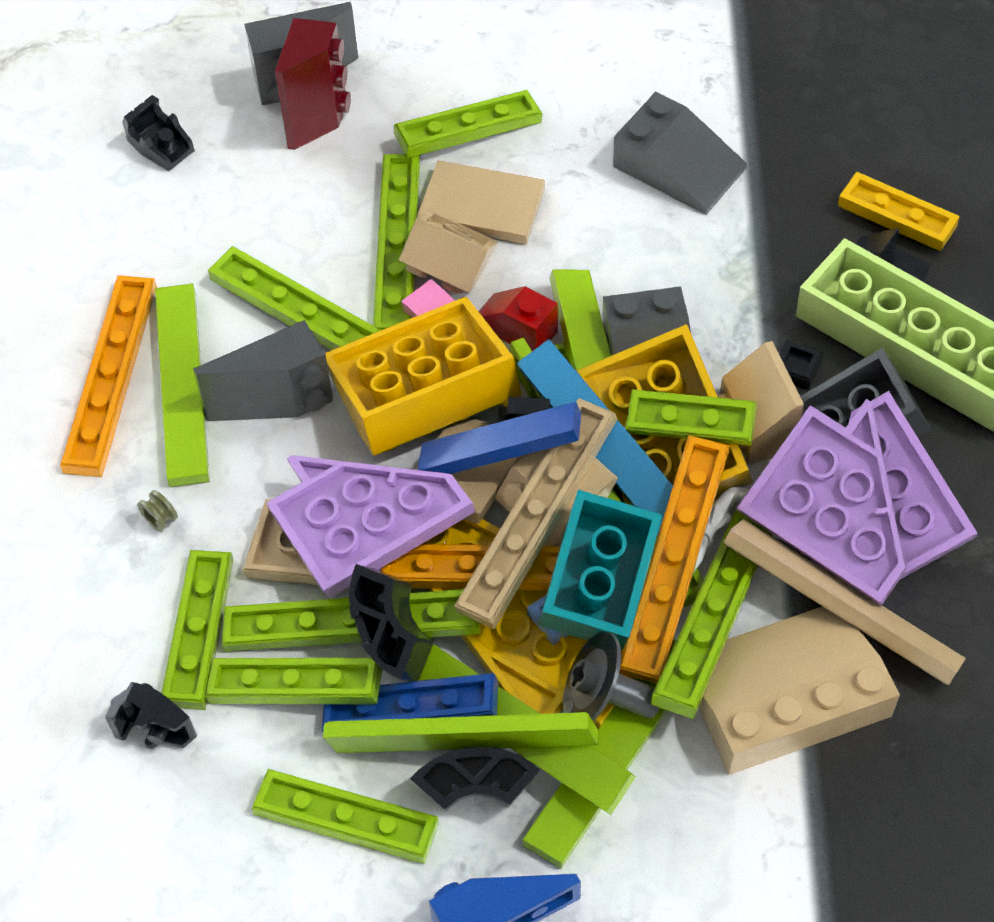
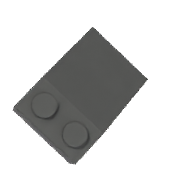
M351 1L244 24L253 74L262 105L280 102L275 69L293 18L337 23L338 37L344 41L342 65L347 66L358 59Z
M656 91L614 136V168L705 215L709 213L747 168V163L688 107Z
M681 286L603 296L602 322L611 356L686 324L690 330L689 317Z
M305 320L193 369L208 421L299 417L308 412L318 411L326 404L333 402L326 354Z
M883 348L800 396L804 403L802 416L811 405L846 428L852 411L861 407L866 399L872 401L889 391L918 438L932 430L899 370Z

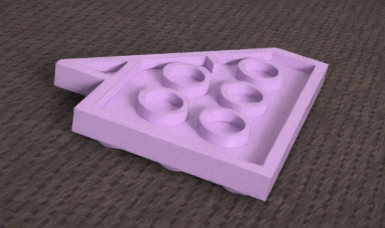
M888 391L871 402L906 568L905 573L900 578L902 579L976 538L977 531ZM859 408L851 412L849 422L852 420V418L857 413Z
M866 399L846 428L810 405L738 505V512L881 606L905 573L906 568L872 402Z
M295 455L288 457L287 460L301 483L266 503L271 514L327 599L350 587L355 564L379 570L475 513L473 502L452 474Z

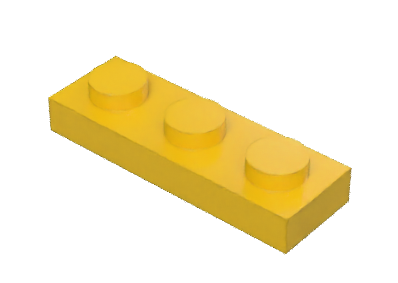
M856 172L840 194L838 206L886 228H897L900 234L939 251L943 249L957 228L960 216L859 172Z

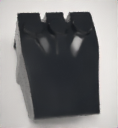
M154 95L144 100V103L142 102L135 107L134 111L131 110L124 116L122 123L127 141L142 156L167 171L172 170L195 151L191 138L179 124L177 116L174 113L169 116L165 114L159 106V99Z
M131 682L126 690L110 701L111 705L105 716L114 737L122 741L126 740L133 726H137L141 730L147 728L149 732L145 739V745L149 749L163 744L184 748L197 737L190 717L170 699L147 683Z

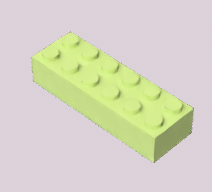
M844 238L801 285L796 317L865 357L883 348L904 380L994 432V322Z

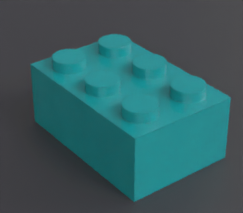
M578 490L570 510L538 626L584 640H589L600 632H609L617 637L622 651L630 637L662 514Z

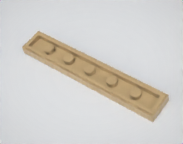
M578 398L576 403L581 410L579 441L547 450L454 605L457 613L493 630L496 628L617 421L616 413Z
M742 519L726 536L724 540L725 545L944 684L949 685L965 661L966 658L884 606L878 605L841 579L747 520Z

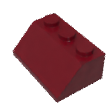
M293 18L275 69L288 149L296 150L339 128L343 113L347 114L349 112L351 94L345 90L348 71L347 66L342 65L344 41L338 37L337 23Z

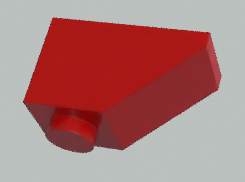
M526 286L494 293L478 311L501 340L511 344V342L524 337L531 351H534L548 339L551 341L558 333V303Z

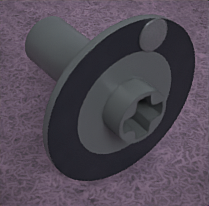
M600 632L585 643L576 656L566 680L563 694V713L587 712L594 721L604 710L607 703L650 719L657 714L660 707L651 705L655 687L619 673L621 647L615 635L609 632Z

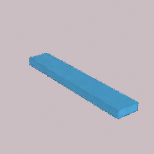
M549 339L516 363L518 369L543 399H550L551 408L576 402L580 398L609 410ZM617 420L595 458L618 477L615 486L632 506L662 514L658 530L659 534L673 485Z

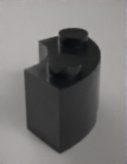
M355 564L350 583L349 605L351 619H355L358 633L363 641L361 645L371 659L390 675L400 680L419 681L435 640L424 634L412 618L409 603L412 583L378 569Z
M472 747L453 750L436 757L421 767L410 779L447 811L459 800L477 795L493 797L511 806L540 772V769L525 758L506 750L492 747Z

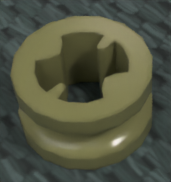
M153 490L149 493L150 499L148 501H139L137 507L145 520L153 528L162 532L166 529V522H174L178 515L165 496Z

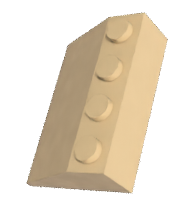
M822 606L729 638L698 709L728 774L731 775L890 718L893 715L900 694L880 655L859 629Z

